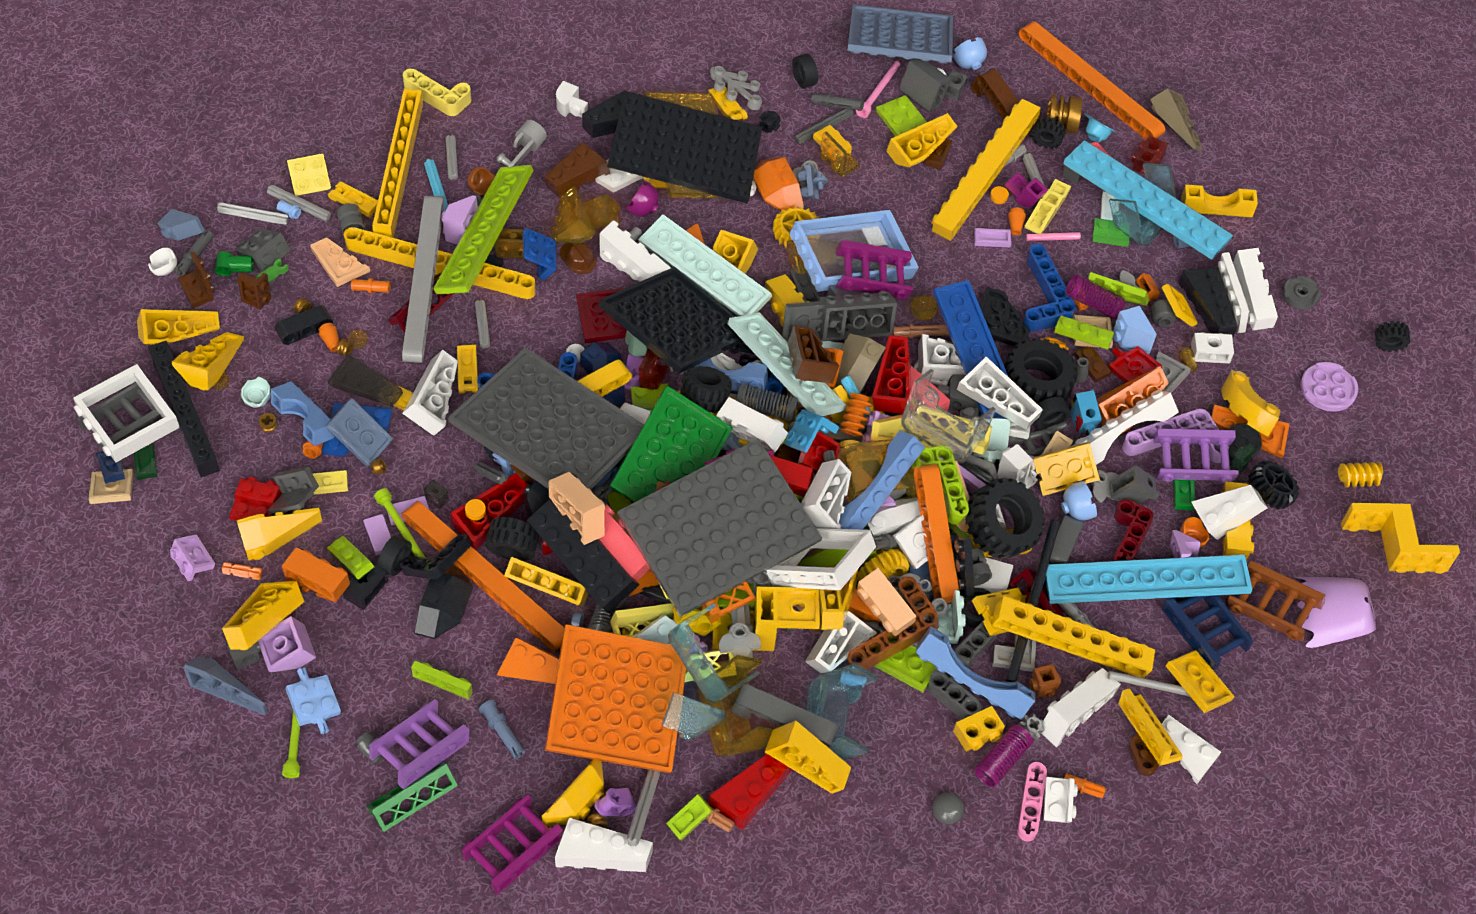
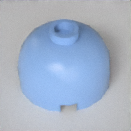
M977 37L974 42L967 40L954 49L955 54L952 53V56L962 69L977 70L982 66L987 57V48L982 38Z
M1084 481L1074 483L1065 490L1063 495L1064 502L1061 503L1065 514L1069 513L1070 517L1079 521H1086L1097 517L1095 503L1092 504V494Z

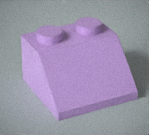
M472 195L449 204L446 211H443L441 222H443V234H445L447 242L459 243L478 208L476 196Z
M292 616L276 625L258 640L269 672L298 669L316 658L305 625Z

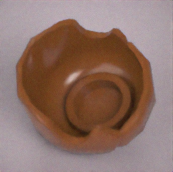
M475 167L469 172L467 178L468 187L476 194L485 195L495 175L485 167Z

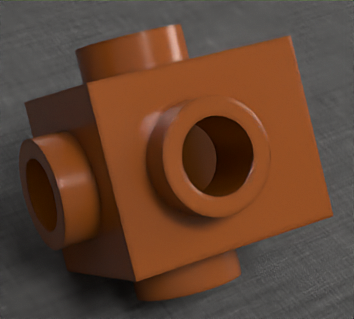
M1054 664L1034 668L1029 679L1030 688L1032 691H1035L1037 698L1043 696L1048 698L1055 695L1061 684L1060 676Z

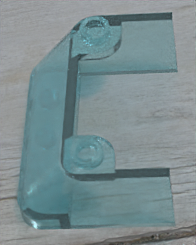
M1144 163L1143 168L1146 180L1176 198L1170 165ZM1112 198L1109 200L1115 227L1138 245H1149L1163 229L1138 213L1136 201Z
M715 603L673 628L668 635L671 645L705 698L713 703L720 701L760 674L756 671L729 689L727 684L719 678L694 639L693 631L689 624L715 608Z
M855 663L814 678L809 687L806 706L807 711L839 726L831 747L828 748L842 760L868 753V748L845 736L849 705L861 698L862 686L878 680L877 676Z
M673 692L661 726L680 732L679 737L691 741L693 737H700L724 721L727 712Z

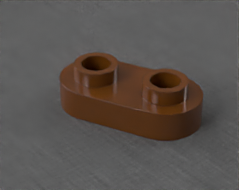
M1139 734L1133 736L1129 743V750L1136 769L1144 776H1151L1156 772L1159 764ZM1136 745L1141 746L1142 750L1137 749ZM1143 764L1149 765L1150 768H1145Z

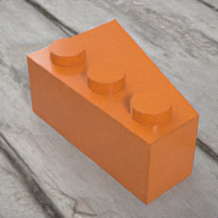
M296 547L282 565L286 581H297L298 586L302 587L301 590L307 593L309 590L317 592L316 596L333 602H337L350 585L348 573L343 568H336L330 565L327 560L316 558L308 550H301Z

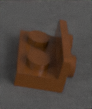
M242 272L239 274L237 280L241 301L261 310L271 300L268 275L263 272L256 279L252 275Z

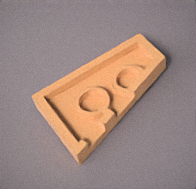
M327 237L310 245L312 252L337 287L370 272L369 266L358 262L356 257L345 253L343 248Z

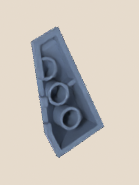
M199 656L186 663L183 667L190 687L265 716L268 713L265 703L214 659H205Z

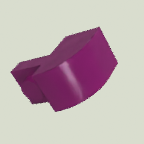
M1016 173L1005 184L1017 197L1015 202L1023 207H1032L1048 191L1037 178H1034L1029 183L1019 173Z

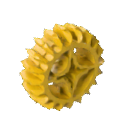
M794 206L793 209L787 207L786 211L781 210L780 214H777L776 219L773 221L775 240H778L779 245L784 244L785 248L791 246L793 250L796 246L790 237V231L796 221L819 219V217L816 216L815 212L810 213L809 208L804 210L803 206L801 208ZM820 235L807 237L811 247H813L814 243L818 242Z
M889 549L887 552L883 551L881 554H877L876 557L871 558L869 562H866L865 566L861 567V571L858 572L857 580L859 582L877 568L880 569L887 579L893 575L901 577L909 571L910 565L904 553L902 554L897 549Z

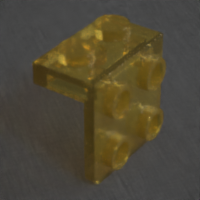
M827 131L822 134L820 156L822 160L831 166L834 172L844 177L858 169L859 163Z
M608 194L579 204L577 206L576 232L582 235L602 226L606 228L613 220L620 225L619 204Z

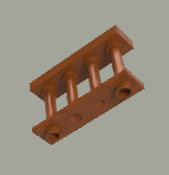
M1250 561L1247 567L1252 590L1257 582L1266 584L1268 588L1257 607L1245 602L1250 594H1240L1238 599L1230 595L1228 607L1234 613L1244 614L1286 634L1292 640L1303 642L1305 630L1301 628L1313 608L1322 609L1325 604V594L1256 562ZM1279 590L1287 596L1274 616L1265 612L1264 609L1274 592ZM1298 599L1305 602V606L1293 625L1282 619L1293 600Z

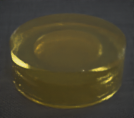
M355 330L348 336V340L354 343L353 348L361 349L368 343L367 334L362 330Z
M222 373L218 382L212 386L213 389L223 390L229 385L230 381L227 373Z

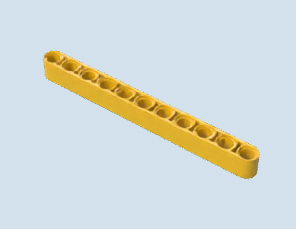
M355 227L344 231L345 245L348 250L414 268L417 244ZM438 250L435 274L443 272L452 254ZM487 263L483 264L473 283L476 286L524 299H531L536 293L535 279L532 276Z

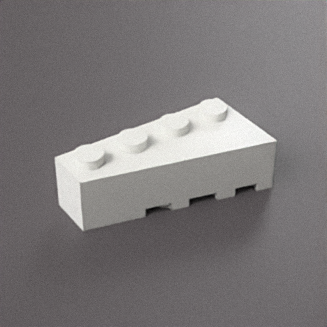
M614 220L600 233L601 258L615 265L618 270L626 272L634 280L641 282L671 268L654 253L650 255L641 242L637 244L633 241L628 231H621L617 227L619 224Z
M1259 248L1238 250L1233 261L1249 309L1247 323L1250 324L1252 330L1273 328L1278 318L1272 295H1268V280L1263 278V262L1258 261L1257 256L1260 255Z
M441 350L431 359L402 413L432 435L437 434L446 425L445 417L449 409L448 401L452 394L451 386L452 382H454L458 363L455 358L444 350Z
M987 357L959 382L957 388L958 391L1024 429H1027L1037 420L1043 410Z
M1103 668L1096 673L1092 671L1085 679L1086 681H1079L1074 686L1073 691H1066L1061 696L1060 701L1057 702L1055 700L1048 706L1047 710L1049 712L1042 723V728L1045 731L1041 734L1055 747L1062 743L1065 734L1069 737L1080 723L1083 724L1087 721L1094 711L1097 712L1117 692L1121 684L1118 681L1108 679V672Z

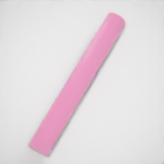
M1080 232L1042 233L1041 235L1026 234V241L1078 240L1081 235Z

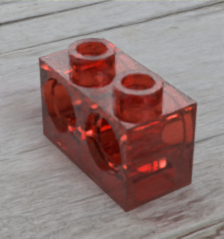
M1149 135L1146 141L1141 142L1138 149L1139 153L1135 152L1132 158V162H1134L1132 170L1152 177L1165 155L1168 143Z

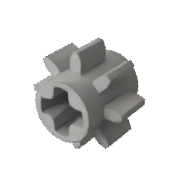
M1035 714L1030 718L1025 715L1022 718V722L1017 724L1027 730L1034 740L1040 738V734L1045 731L1042 728L1043 720H1039Z

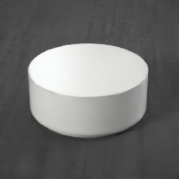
M572 344L567 348L566 352L574 353L577 356L578 363L580 362V353L585 349L582 345Z

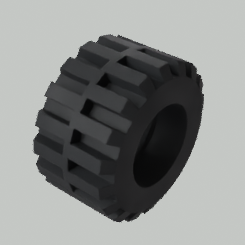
M694 366L691 369H687L684 373L680 394L709 413H715L722 408L728 399L732 381L728 375H725L724 372L716 368Z
M497 517L491 521L485 540V547L495 555L508 560L514 557L522 561H529L534 558L540 535L525 521L511 517Z

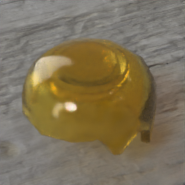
M922 295L917 298L914 297L912 303H910V310L913 316L923 321L932 319L937 314L939 308L937 301L931 296Z

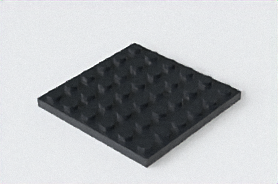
M676 267L600 299L598 304L601 309L679 374L744 342L728 325L729 318L736 316Z

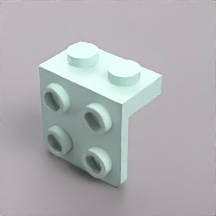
M980 417L978 422L992 426V431L986 451L983 455L974 452V456L983 457L988 462L995 463L996 459H999V462H1001V455L1008 448L1011 422L1008 419ZM977 429L976 434L978 437L985 439L986 431Z
M955 590L952 604H948V612L943 616H938V631L949 638L950 644H958L959 637L963 636V627H965V614H961V608L964 607V598L960 596L959 590ZM939 606L937 611H942L944 606Z

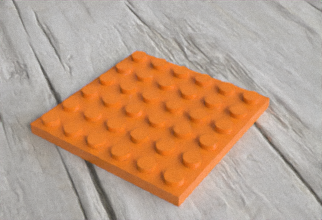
M566 624L544 751L671 773L689 648Z

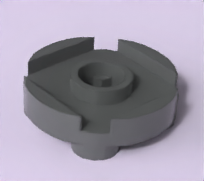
M1298 276L1286 281L1283 288V300L1295 308L1308 311L1318 303L1321 291L1318 290L1316 287L1317 283L1311 278Z

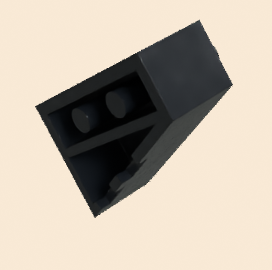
M625 90L582 113V128L592 138L612 134L616 131Z

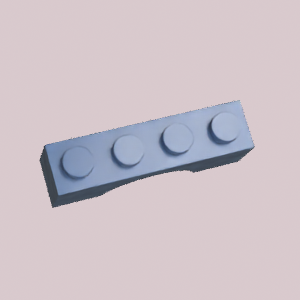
M708 359L695 366H708L724 372L732 381L731 391H739L742 383L748 384V388L751 385V390L753 386L755 389L758 387V391L761 388V393L763 389H766L768 367L765 364L748 363L743 368L737 370H723L716 367L711 359Z
M290 381L271 389V404L281 414H295L304 418L303 436L313 446L334 438V435L325 427L331 418L321 408H318L311 398L307 397L293 382Z

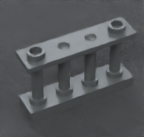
M136 382L90 410L98 422L107 417L118 430L117 433L109 437L114 445L162 419ZM141 397L152 411L145 416H141L130 402ZM122 407L135 420V422L126 427L114 414V412ZM83 416L78 417L77 420L82 431L86 430ZM100 443V444H98V445H99V448H100L101 452H103V449H102L103 444Z

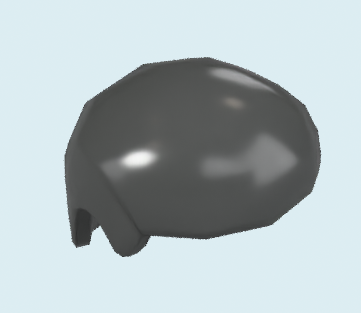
M945 792L934 799L932 812L934 818L940 823L953 825L964 818L965 805L963 800L955 793Z

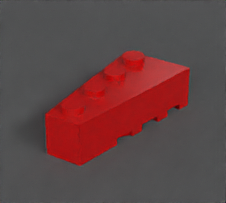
M889 335L872 395L875 411L912 415L911 359L908 337Z
M517 473L513 474L502 485L497 484L474 498L481 500L485 504L486 512L483 518L480 520L469 519L465 514V506L467 504L465 503L451 512V524L459 534H467L472 543L471 547L477 550L486 540L492 519L510 517L524 503L525 494H523V491L527 485L526 482Z
M766 754L710 794L708 805L714 809L718 808L720 810L719 813L735 823L734 825L743 831L793 769Z

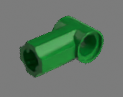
M224 251L216 255L215 273L219 276H229L232 272L253 271L254 265L251 256H233L231 253Z

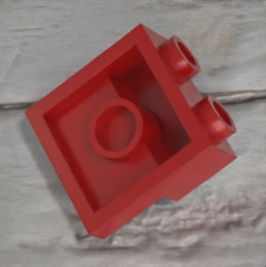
M818 431L807 453L801 451L798 464L813 468V473L817 474L821 464L825 462L824 452L833 450L835 459H837L841 444L834 441L832 437Z
M253 477L240 479L234 494L235 502L229 514L230 520L237 521L258 514H264V517L273 516L274 513L270 514L268 509L281 496L280 487L273 481L261 483Z

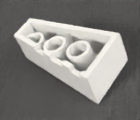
M922 334L918 343L919 373L930 379L950 380L952 375H966L954 344L946 343L945 340L940 338L937 340L928 338L929 335Z
M569 818L555 856L556 867L572 866L574 868L590 867L601 870L607 868L620 871L646 872L653 852V842L640 839L637 846H630L627 843L628 835Z

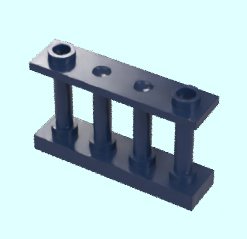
M1217 595L1193 596L1179 603L1174 598H1168L1161 609L1190 647L1201 655L1212 670L1217 669L1222 655L1239 646L1247 652L1254 642L1249 632L1243 629ZM1202 599L1210 607L1192 618L1188 617L1183 611ZM1216 614L1222 624L1204 634L1200 633L1195 625ZM1227 630L1235 638L1216 650L1208 643L1210 639Z

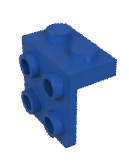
M525 228L523 230V256L526 260L538 264V278L542 280L552 275L557 269L556 240Z

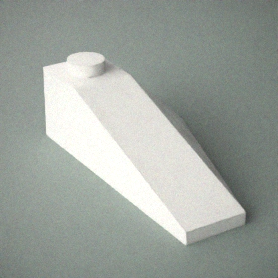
M917 497L895 500L897 502L896 506L880 507L866 525L868 530L871 531L873 538L882 537L881 535L883 534L894 535L919 516L920 511Z

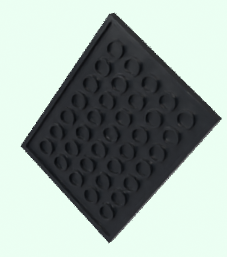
M625 91L607 167L748 204L762 127Z

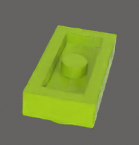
M697 794L666 824L679 840H683L713 812V809L700 794Z

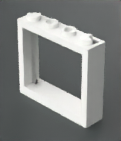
M137 364L73 398L76 404L73 408L79 417L83 416L86 428L93 430V437L96 442L103 444L102 449L106 456L111 455L115 462L179 428L176 416ZM136 382L162 419L114 445L87 407Z
M816 528L822 536V541L767 570L772 587L841 590L876 548L871 531ZM811 548L849 550L835 568L796 566Z

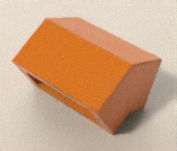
M1142 273L1135 280L1138 286L1147 291L1144 284H1147L1150 288V291H1147L1149 301L1158 299L1160 291L1149 274Z

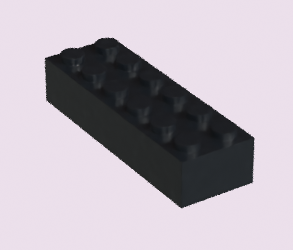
M551 499L527 520L605 611L610 613L640 585L626 572L599 539L584 545L581 542L582 535L579 531L571 528L570 524L572 521L567 514L563 516Z

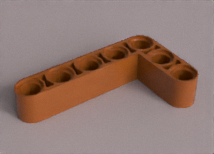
M903 577L900 579L898 586L900 596L916 615L915 623L896 636L886 630L850 650L847 658L851 671L862 673L920 641L930 626L938 630V614L913 577ZM906 587H912V588H913V589L910 590V591H905V590H904ZM916 603H922V604H923V605L920 606V607L914 606ZM926 619H933V620H934V621L931 622V623H926V622H925ZM908 629H916L913 633L907 632ZM893 638L898 639L895 643L889 642ZM875 648L880 649V651L877 653L871 652V650ZM857 658L862 659L860 663L853 662Z

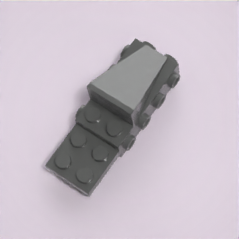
M829 285L828 296L819 297L817 302L786 304L782 337L788 341L794 325L812 328L822 342L846 340L849 334L868 338L893 335L897 302L886 291L860 293Z

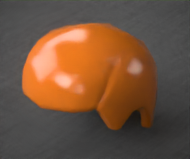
M1189 517L1181 525L1179 532L1200 541V548L1204 547L1209 541V532L1203 527V521L1200 518Z

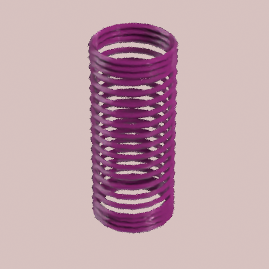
M1078 274L1071 278L1066 288V295L1068 297L1076 299L1080 303L1082 302V304L1094 310L1096 309L1099 313L1101 312L1112 319L1118 317L1125 304V299L1096 285V283Z
M1012 725L975 767L974 771L978 779L989 787H996L999 781L1004 778L1006 773L1033 744L1030 733L1019 725ZM1013 730L1021 733L1028 740L1029 743H1027V741L1020 734L1014 732ZM982 770H983L990 778H992L994 781H992L991 779H989V778L982 772Z

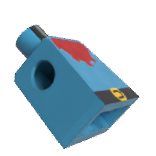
M1092 390L1076 393L1068 407L1071 412L1070 416L1077 433L1085 432L1086 436H1088L1101 422V414L1095 392Z

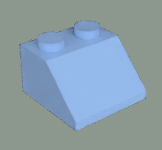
M1137 306L1119 312L1113 330L1114 341L1118 342L1123 349L1131 351L1139 346L1147 354H1150L1157 334L1141 307Z

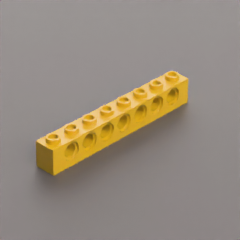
M1003 596L996 603L992 626L1136 677L1145 678L1152 671L1155 649L1145 644H1138L1130 641L1128 638L1110 634L1108 631L1093 628L1089 624H1082L1073 621L1069 617L1054 614L1052 611L1042 610L1032 604L1017 601L1013 597Z

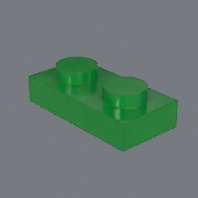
M1173 480L1174 509L1194 511L1195 508L1191 503L1195 501L1194 480Z

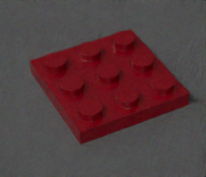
M625 288L576 294L585 343L625 338L626 329L598 306L600 299Z

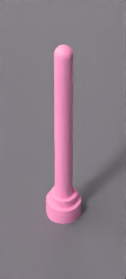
M899 61L893 63L872 94L864 102L862 111L856 110L858 116L867 118L871 113V105L900 67Z

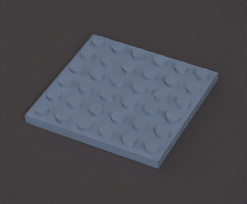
M853 4L847 51L852 53L864 52L870 55L882 54L887 57L899 56L904 59L917 58L922 61L934 60L939 63L952 62L953 16Z

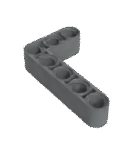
M982 621L954 652L971 658L970 667L996 640L997 635L990 636ZM938 669L931 674L927 688L928 692L958 717L964 719L980 712V701L953 679V676L947 672L943 673ZM938 682L941 686H937L934 683ZM950 695H955L958 698L954 699ZM966 708H971L974 712H970Z
M747 684L742 685L731 710L733 714L743 719H749L752 713L779 726L796 720L827 747H831L839 728L837 724Z

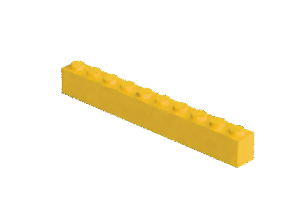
M404 88L372 225L373 233L394 238L423 108L422 90Z
M1021 99L1019 104L1014 105L1011 115L1005 117L1003 126L996 130L993 140L987 142L985 151L979 153L976 159L977 162L969 167L966 177L963 176L961 178L959 187L953 189L949 197L950 199L948 202L945 201L943 203L940 213L934 215L931 224H933L932 232L950 241L953 239L1038 120L1040 107L1024 99Z

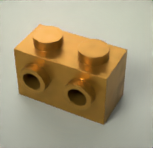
M502 229L494 244L496 256L525 259L523 256V230Z

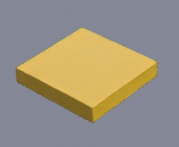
M1169 284L1162 286L1175 315L1191 327L1197 325L1198 322L1184 295Z

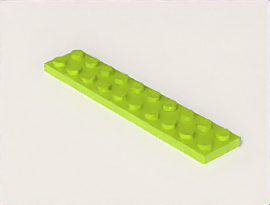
M531 165L500 167L433 289L436 294L469 292L534 171Z

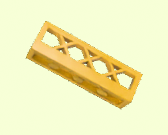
M1130 689L1123 690L1118 705L1158 764L1162 766L1182 760V753L1142 695L1135 696Z

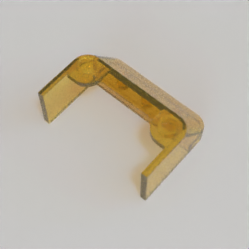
M736 655L705 678L699 685V698L714 752L718 756L728 757L756 751L768 744L774 729L757 726L751 730L748 719L738 717L731 712L742 685H750L748 673L762 664L760 659Z

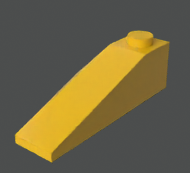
M226 332L211 339L210 344L205 346L198 345L190 353L188 351L181 353L172 361V365L191 387L209 390L220 379L244 341V336Z

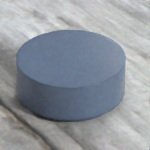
M575 612L571 625L583 628L584 613Z

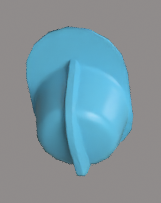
M1084 113L1089 118L1086 132L1090 140L1099 143L1105 141L1112 132L1115 133L1111 128Z

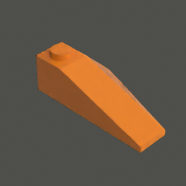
M1161 366L1096 399L1101 414L1100 423L1102 426L1106 425L1108 420L1120 416L1124 410L1136 406L1138 401L1150 397L1154 391L1163 390L1168 385Z

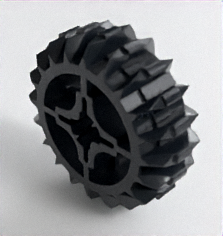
M1263 460L1255 465L1248 475V483L1260 494L1265 504H1269L1271 508L1285 509L1292 505L1299 495V486L1296 485L1298 482L1293 479L1294 475H1291L1288 472L1289 470H1285L1283 465L1279 466L1277 462L1272 463L1270 460L1267 462Z

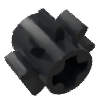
M774 111L763 112L759 117L761 119L759 121L760 127L765 132H772L773 130L776 132L780 127V116Z

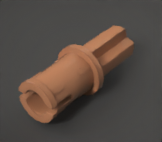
M712 808L713 812L706 818L708 823H714L723 830L730 832L735 823L719 813L720 810L718 808Z

